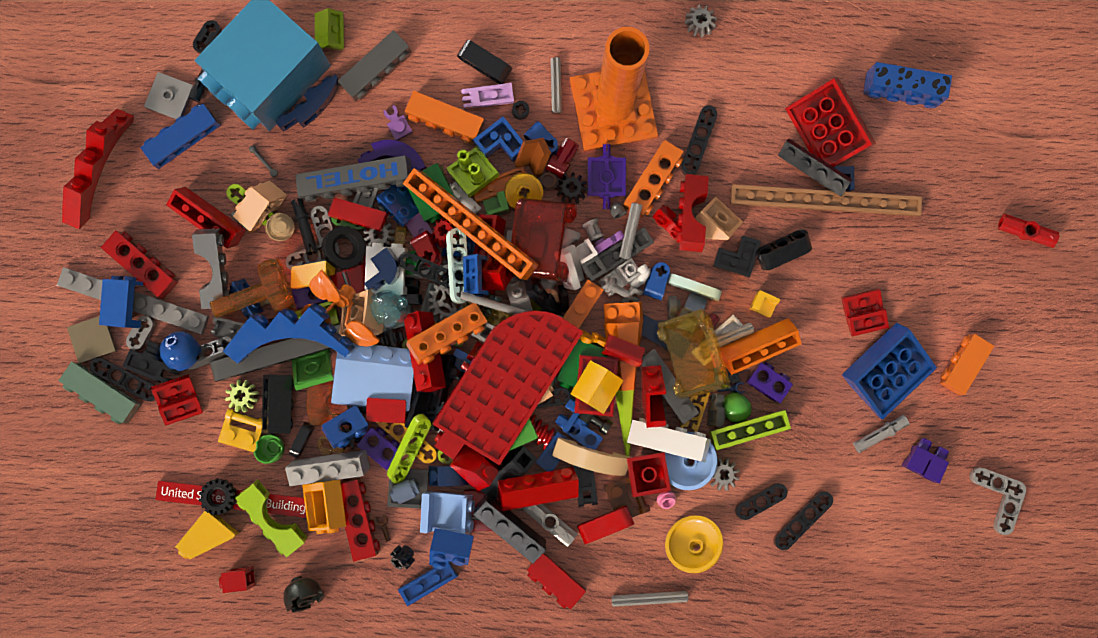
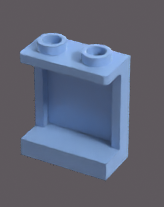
M437 491L422 493L420 532L429 533L437 528L467 535L471 534L474 527V521L471 518L475 508V502L472 500L473 495Z

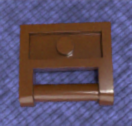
M630 477L604 486L613 510L627 505L632 518L650 511V507L646 505L643 496L635 497L639 508L634 510L625 485L630 483Z

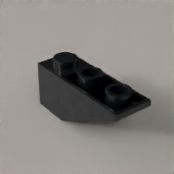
M524 446L511 450L501 464L498 465L499 472L491 485L480 491L485 495L488 492L496 499L498 497V480L523 476L537 458Z

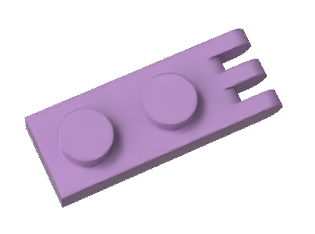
M512 83L461 90L463 95L469 94V96L462 97L463 102L470 101V103L463 104L464 109L514 103Z

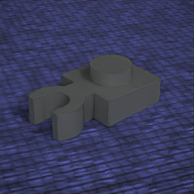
M711 393V407H708L707 426L723 427L725 421V408H722L724 394Z

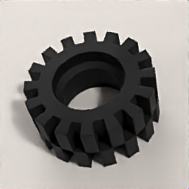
M215 479L208 481L201 488L202 491L199 492V495H201L199 502H202L201 507L205 508V511L207 513L210 512L212 515L228 512L237 502L235 501V498L238 496L235 493L237 492L236 488H233L234 485L229 483L228 480ZM216 489H220L225 493V500L222 504H215L211 499L212 492Z

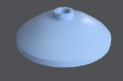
M711 442L706 462L694 460L693 465H690L688 462L690 458L665 452L669 481L676 488L682 490L699 489L710 482L716 472L718 458Z

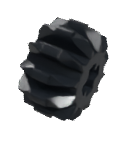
M574 172L571 173V178L565 173V180L559 178L558 182L561 185H556L555 189L561 190L557 193V197L563 196L561 199L563 203L566 199H569V205H572V200L579 204V198L584 200L585 195L583 193L588 192V188L583 187L587 182H580L581 175L574 178ZM570 185H574V189L577 190H574V192L571 193L569 192L570 190L567 189V187L569 188Z

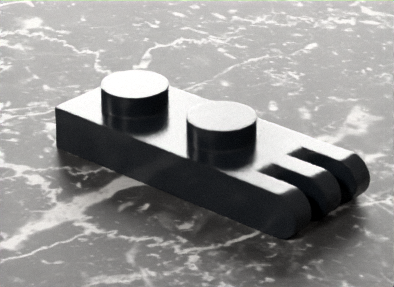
M532 277L525 280L526 294L544 311L562 317L561 306L551 293L548 294L541 283L536 282Z

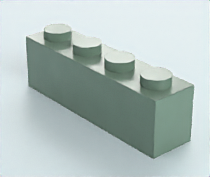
M71 361L58 380L64 384L62 387L71 393L73 391L79 394L78 398L85 403L91 402L95 405L94 409L102 414L106 412L111 416L110 419L119 425L121 423H129L141 406V403L103 378L95 375L91 370L78 362Z

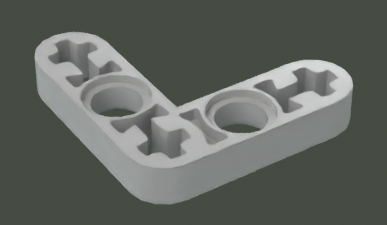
M316 206L311 211L312 222L320 244L317 245L318 259L315 262H310L306 250L292 253L285 260L286 266L290 270L294 267L290 265L293 262L292 258L301 260L303 259L301 257L303 254L307 264L325 261V259H322V254L319 249H322L321 245L324 241V238L321 237V230L329 228L331 231L334 228L331 218L327 215L328 210L323 206ZM319 210L325 213L322 218L325 223L328 221V224L317 225L321 224L320 219L315 217ZM337 241L335 243L336 253L340 255V247ZM298 262L297 266L304 265V262Z
M977 467L972 469L969 477L974 484L1003 494L993 527L997 533L1009 535L1014 530L1026 494V486L1020 481L985 468ZM981 472L982 476L989 477L988 481L984 479L978 480L976 473ZM997 477L1002 480L1000 488H995L993 485V481ZM1007 486H1017V488L1020 489V492L1015 493L1014 490L1007 489ZM1009 502L1014 505L1012 513H1007L1005 510V506ZM1003 515H1005V516H1010L1011 519H1006V518H1004V517H1002V516H1003ZM1005 522V525H1007L1008 527L1007 529L1002 530V527H1000V523Z

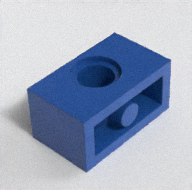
M356 405L322 425V431L334 449L345 447L350 443V439L355 436L356 438L363 436L368 429V423ZM343 425H349L351 431L345 433L340 428Z

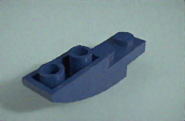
M330 75L323 79V83L317 87H310L306 91L307 93L304 94L307 102H301L290 113L286 112L279 116V120L276 121L279 128L284 132L298 122L303 128L313 122L334 98L340 85L337 75Z

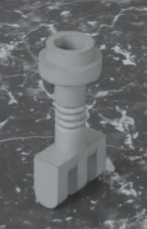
M611 277L604 278L601 283L603 291L607 293L613 291L623 296L622 302H631L630 300L638 302L639 298L634 294L636 293L640 296L643 294L642 290L632 285L629 290L616 285L615 280Z

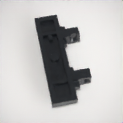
M451 354L441 355L446 387L429 392L424 415L431 422L429 431H439V428L432 423L446 402L448 389L453 379L460 380L464 372L456 369L457 367L454 366L456 357Z

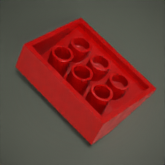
M833 78L785 108L809 152L833 167L876 144L839 78Z

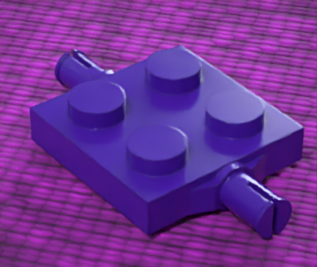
M603 144V156L588 157L587 196L603 198L602 209H606V202L607 209H611L610 198L626 196V158L611 156V144H607V151L606 144Z

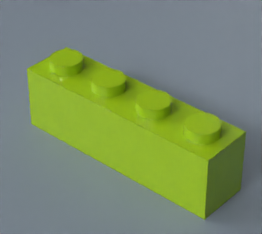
M780 410L708 431L715 450H720L789 430L791 426L786 410Z

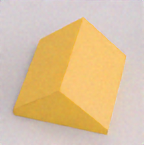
M590 360L570 394L604 414L624 380Z

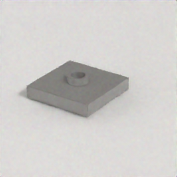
M158 72L144 107L177 119L184 115L190 100L188 96L194 85Z

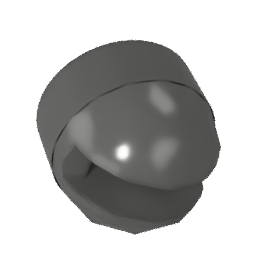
M620 203L613 204L610 209L613 219H618L627 213L625 207Z

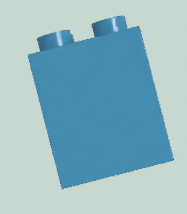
M251 0L194 60L204 71L197 79L218 100L234 111L252 130L261 123L268 131H271L276 126L279 116L289 112L306 91L331 66L318 42L270 0Z

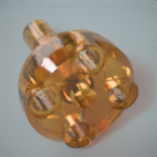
M270 258L257 265L261 283L211 301L210 307L215 318L266 299L269 300L276 314L285 308L293 310L296 306L291 283L280 259Z

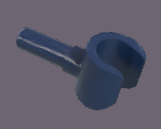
M737 382L733 386L717 387V392L734 391V393L741 394L745 391H739L737 387L745 383Z

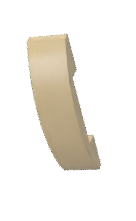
M561 437L557 438L552 456L569 464L603 474L619 476L626 475L628 470L626 458H631L615 452L608 454L579 446L577 442Z

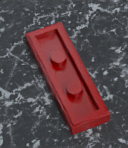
M335 197L327 214L329 217L380 232L388 216L384 211Z

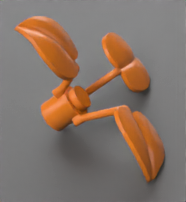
M321 269L312 278L309 287L312 293L319 299H327L328 302H333L326 309V313L335 305L340 308L348 306L345 319V327H347L345 335L347 338L359 346L367 347L377 344L380 339L365 324L355 320L349 322L351 307L354 304L351 300L356 294L354 288L349 285H343L338 291L331 279ZM313 304L305 305L301 310V315ZM328 318V319L326 320V323H327V324H328V323L331 324L330 318Z

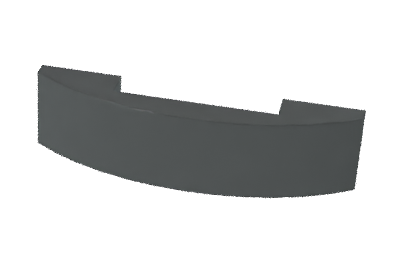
M645 227L636 231L630 258L654 243ZM623 241L581 265L590 281L599 278L628 260L619 256Z

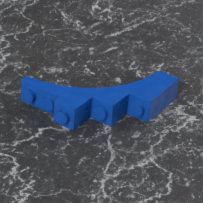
M313 304L308 307L299 319L294 311L286 308L281 310L271 323L262 314L256 313L250 316L223 352L238 364L245 360L259 346L273 340L285 338H303L316 341L333 348L344 357L349 355L355 347L349 338L342 337L332 324L326 323V320L330 317L326 313V309L321 305Z

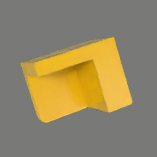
M759 290L756 292L749 309L770 318L780 299Z

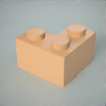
M271 181L250 186L244 194V200L236 206V212L233 217L249 231L255 230L262 225L270 212L279 209L287 194Z

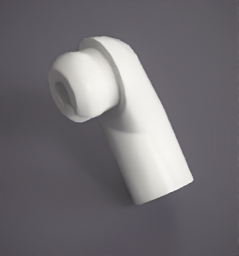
M646 264L638 268L641 274L629 282L630 287L632 285L638 288L646 282L651 274V269Z

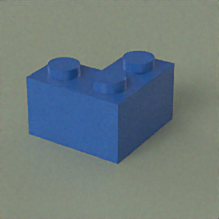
M504 116L473 139L474 145L477 146L486 158L499 148H502L512 162L516 160L523 142Z
M435 528L430 547L429 565L436 569L448 568L450 562L458 566L468 565L474 536Z

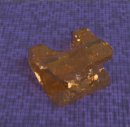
M333 385L311 386L307 389L306 409L308 421L311 425H323L340 415L330 412L327 407V401L332 396Z

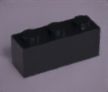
M263 375L261 433L290 434L293 427L291 410L294 406L293 399H291L294 389L292 375Z

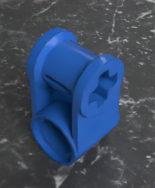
M537 121L523 134L527 141L544 137L548 146L553 145V149L549 147L551 151L549 158L557 153L558 141L540 122Z
M660 262L652 267L643 295L662 300L670 274V268L666 263ZM663 267L662 271H664L665 274L658 276V272L656 271V269Z

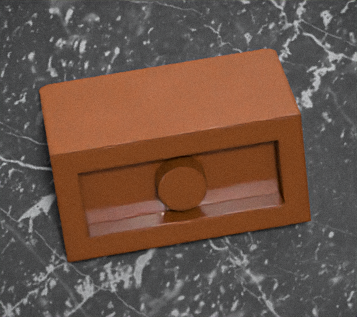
M544 137L522 142L514 163L515 167L529 165L535 177L542 175L551 154Z

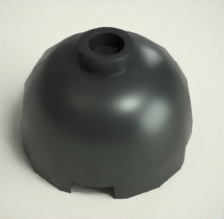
M302 576L291 580V583L284 590L283 596L287 612L292 610V613L311 608V603L316 600L320 603L324 599L319 583L312 578H303Z

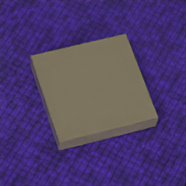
M100 316L67 327L79 364L117 352L110 327L99 325Z

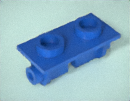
M245 279L232 282V285L229 286L230 292L236 302L243 301L239 307L245 317L249 319L250 316L256 313L264 312L260 308V302L252 295L250 285Z

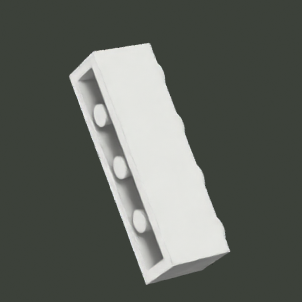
M639 418V421L632 420L627 443L706 462L711 441L705 438L706 434L696 431L694 435L688 434L687 429L676 427L675 430L668 429L669 425L667 424L662 427L646 428L645 419Z

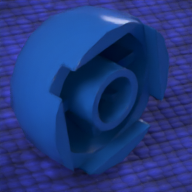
M182 331L170 333L163 339L160 345L161 359L169 369H176L177 371L190 368L196 363L198 353H201V347L197 340L191 334Z

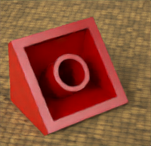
M665 452L626 458L633 497L671 491Z

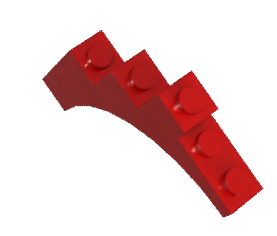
M116 109L104 121H96L86 130V148L75 158L74 177L63 186V223L80 229L90 219L95 189L104 165L120 137L134 122L133 115Z

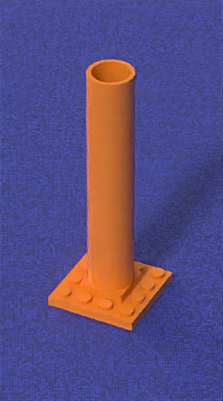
M621 27L609 35L605 44L600 72L569 77L584 152L601 149L603 144H606V147L607 144H611L612 147L658 138L645 74V66L649 56V42L647 37L634 27Z

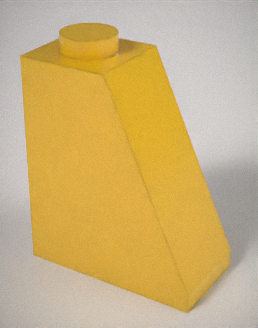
M204 511L175 547L183 558L192 559L237 537L240 533L219 515H212L210 512Z

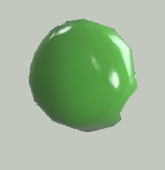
M733 392L725 395L722 408H725L724 413L728 420L739 423L747 420L751 415L752 406L747 397Z
M275 434L263 435L256 441V450L253 452L254 456L259 462L264 464L277 462L284 454L283 440Z

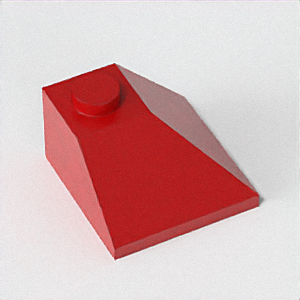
M465 444L450 464L477 491L489 487L499 472L498 464Z

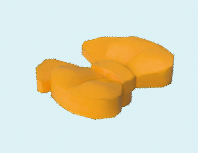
M582 330L583 334L580 337L582 342L587 344L594 342L604 347L606 339L602 335L592 332L590 335L585 330Z

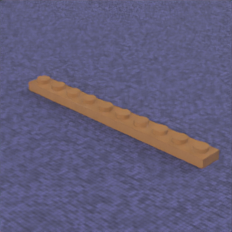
M732 184L730 205L919 217L922 211V197L845 192L840 197L833 191Z

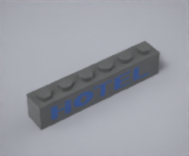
M399 156L295 174L297 194L305 202H313L317 200L316 198L331 199L337 194L349 196L355 191L367 193L373 188L385 190L389 189L391 185L402 187L405 186L403 182L412 171L411 159L407 156Z

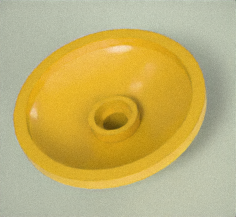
M696 515L677 521L669 530L665 541L666 554L671 563L679 570L687 573H700L710 569L721 557L724 546L723 536L718 526L710 519ZM696 546H700L698 551H694Z

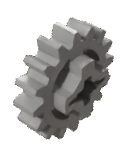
M434 285L435 292H429L433 295V298L428 299V301L433 302V305L429 308H435L434 315L440 313V319H443L444 316L448 318L467 307L465 303H462L457 310L453 301V309L448 303H444L443 300L446 299L445 291L449 296L450 292L448 288L442 285L439 287ZM441 290L443 294L441 300L436 301V295ZM439 307L449 308L450 313L441 311Z

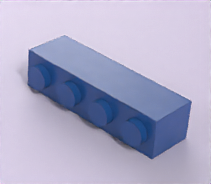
M199 104L194 106L186 116L183 115L177 118L170 127L167 126L161 129L160 134L156 137L147 139L140 148L152 165L160 169L221 125L206 105Z

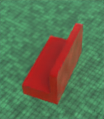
M609 334L602 354L638 368L643 363L642 357L645 348Z
M367 398L366 421L406 423V400Z

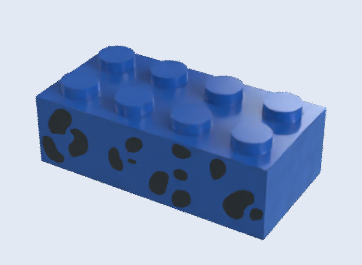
M876 62L866 72L863 94L874 99L883 97L891 102H898L900 100L905 101L908 105L922 104L926 108L933 109L949 98L952 75Z

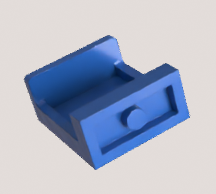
M111 276V279H103L99 325L141 328V321L132 320L135 285L143 286V282L136 281V277L125 276L124 280L122 276Z

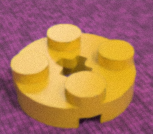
M519 173L507 181L505 197L509 205L516 210L523 212L535 209L543 197V187L540 181L532 174ZM523 187L529 189L526 197L519 195Z

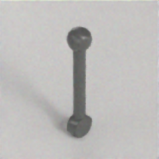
M250 146L249 151L254 153L267 167L272 177H276L278 171L265 161L256 151L255 146Z

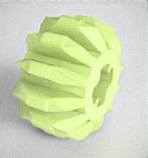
M237 380V386L231 383L230 387L232 390H226L230 397H226L225 401H232L228 407L232 408L235 406V412H239L241 409L243 412H247V406L253 409L254 405L251 402H258L254 395H258L259 392L253 391L256 386L254 384L249 386L248 380H245L243 383L241 380ZM245 393V397L239 399V395Z

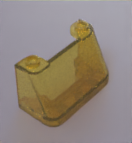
M700 309L658 323V337L660 341L663 340L667 344L677 378L675 385H673L676 396L683 399L731 387L711 317L706 311Z

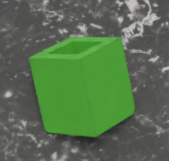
M504 191L496 193L497 196L483 201L487 215L500 216L510 213Z

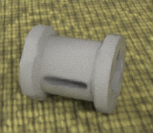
M598 219L590 220L582 225L586 229L590 242L605 237L598 226Z

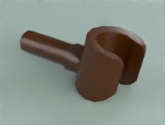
M383 514L384 522L379 523L377 516L375 517V522L381 526L387 542L390 541L386 526L388 518Z

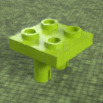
M477 146L468 153L466 150H460L457 153L458 160L446 168L447 172L468 198L499 177L498 171Z

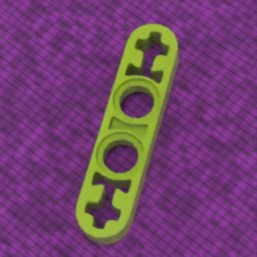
M418 414L412 419L388 468L387 476L395 484L401 483L406 478L431 427L430 420L423 414ZM417 437L414 443L409 444L411 439ZM409 454L405 460L401 461L404 455Z

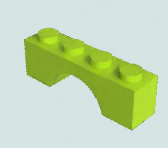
M257 479L235 499L238 506L248 512L251 521L261 527L264 536L274 542L277 551L280 554H284L287 558L302 546L308 537L296 523L284 525L277 523L270 517L267 511V499L270 493Z

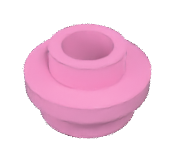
M672 491L662 492L657 497V503L663 509H669L676 503V496Z

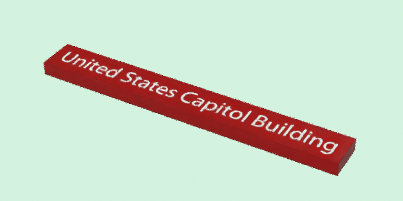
M159 480L155 500L202 505V502H199L201 498L199 492L202 491L203 485ZM220 489L214 490L211 495L212 501L215 504H222L225 500V493ZM237 490L235 492L236 495H239L243 490ZM270 493L267 499V511L269 514L307 518L304 497ZM237 502L233 505L232 509L242 510Z

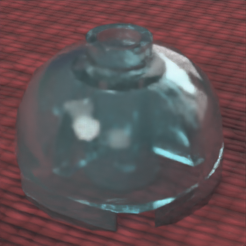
M382 290L371 296V299H373V303L370 304L372 314L378 324L383 323L386 326L384 329L391 330L405 320L408 303L404 296L395 290Z

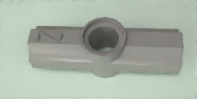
M543 504L523 508L545 530L549 531L567 547L578 535L577 532ZM549 516L556 519V523L552 527H548L545 524V519Z

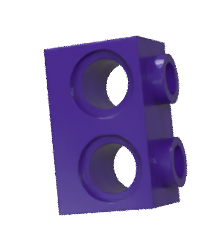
M760 362L756 365L746 383L779 404L793 384L789 382L790 378L783 373L779 375L773 371L774 367L767 362H764V364ZM760 371L766 373L767 378L765 381L759 380L758 373ZM777 381L782 384L781 392H776L774 389V384Z
M371 427L357 444V447L361 450H366L368 456L385 470H388L400 444L394 439L392 441L385 437L387 433L381 428L377 427L375 429ZM373 435L379 440L378 445L375 447L369 443V439ZM386 448H391L394 452L391 459L384 456Z

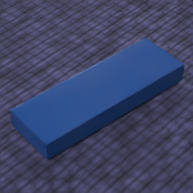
M450 562L448 568H432L400 587L398 591L408 607L458 577V574Z

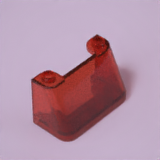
M529 198L518 200L515 208L511 243L539 264L530 277L567 282L569 269L565 262L560 261L565 223H572L576 218V204Z

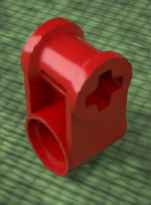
M425 230L410 240L418 256L438 265L442 264V255L435 242H433L434 238L429 231Z

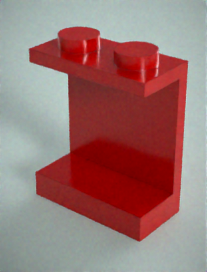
M661 365L641 367L642 405L646 428L666 426L661 397L662 394H666Z

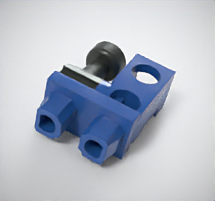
M570 398L565 407L573 412L572 416L569 419L560 413L555 422L563 428L562 431L583 446L596 450L603 438L588 428L590 423L600 427L599 432L606 435L613 422L609 419L603 421L597 415L574 413L575 400Z

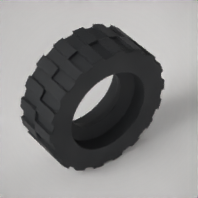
M339 226L331 230L324 237L321 245L325 261L336 269L345 270L352 268L361 262L366 254V245L362 234L357 229L350 228V226ZM339 239H348L352 243L353 251L350 256L341 257L336 253L335 243Z

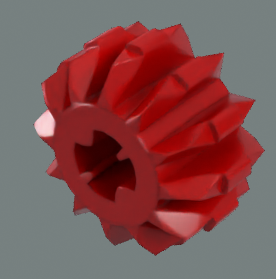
M442 216L441 220H435L437 225L432 227L434 232L431 236L434 237L433 242L445 249L447 248L446 235L448 231L457 227ZM456 234L453 235V238H456V240L460 238Z

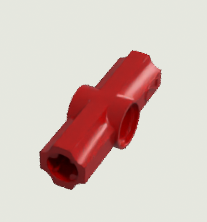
M1005 213L998 223V230L1018 236L1021 240H1030L1050 248L1055 247L1060 237L1058 231L1040 226L1035 221H1026ZM1026 227L1031 229V235L1027 234Z

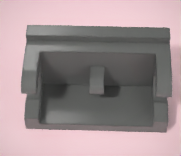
M214 316L213 323H215L214 329H211V334L219 338L228 336L233 339L245 323Z

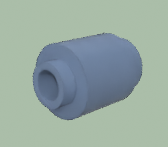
M407 479L392 486V491H390L393 502L397 501L398 504L413 499L420 493L415 479Z

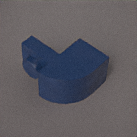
M386 247L371 258L379 273L364 283L368 290L380 289L385 285V280L388 285H393L399 278L401 267L398 263V258L391 248Z
M428 466L429 486L470 485L451 466Z

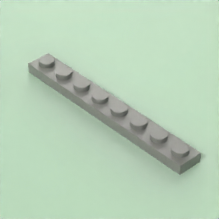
M63 267L57 286L101 300L103 280ZM134 291V312L199 334L204 333L209 316Z

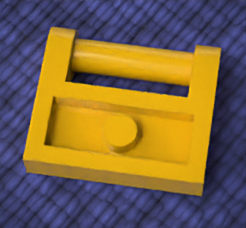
M228 408L218 442L254 452L256 450V441L262 436V418L256 419L236 413L235 410ZM232 420L256 426V431L231 425Z

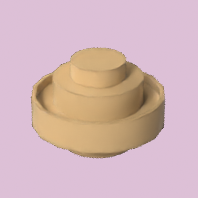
M276 213L267 220L266 232L275 241H285L294 232V222L288 215Z

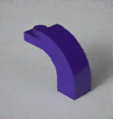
M396 140L374 142L371 144L374 151L364 152L360 155L361 158L357 159L359 163L407 156L411 159L412 170L414 168L420 171L427 169L419 154L412 147Z

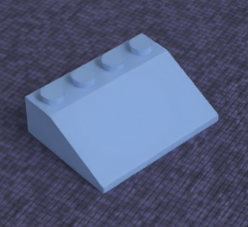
M352 342L355 348L349 355L344 357L337 352L332 404L366 407L367 398L406 400V412H409L414 382L409 349L379 345L365 347Z

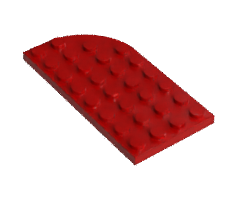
M524 311L502 320L490 331L432 424L500 465L580 339L583 331L562 317L546 311Z

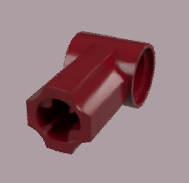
M565 138L557 153L551 157L546 169L563 178L579 145L573 140Z

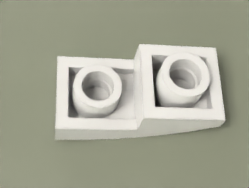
M630 258L598 282L601 285L604 278L611 277L615 280L616 285L623 288L641 273L638 271V266L633 259ZM610 291L607 295L610 297L615 292Z

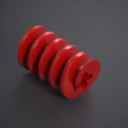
M534 414L530 419L538 435L536 445L544 444L543 450H545L554 436L555 428L548 431L549 424L546 423L541 426L542 419L535 422L536 415Z

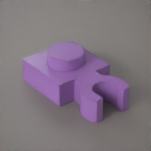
M393 105L394 113L392 115H389L386 110L383 112L385 117L391 120L387 125L396 141H399L413 132L404 115L398 117V109Z
M620 230L606 240L603 237L595 242L596 246L594 248L598 255L624 238V234Z

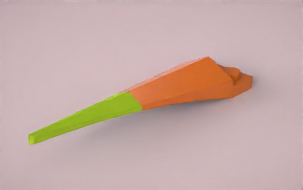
M642 302L604 303L605 323L603 324L606 340L610 334L640 346L643 326ZM618 360L617 376L624 381L615 395L625 454L630 456L631 443H627L633 417L637 367Z

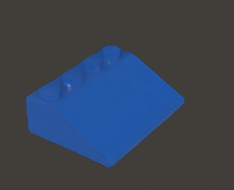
M896 323L856 360L842 376L860 398L883 420L937 367L912 331Z

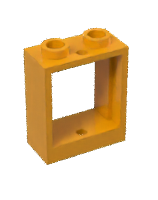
M340 479L302 485L308 531H316L317 534L339 532V528L346 527Z

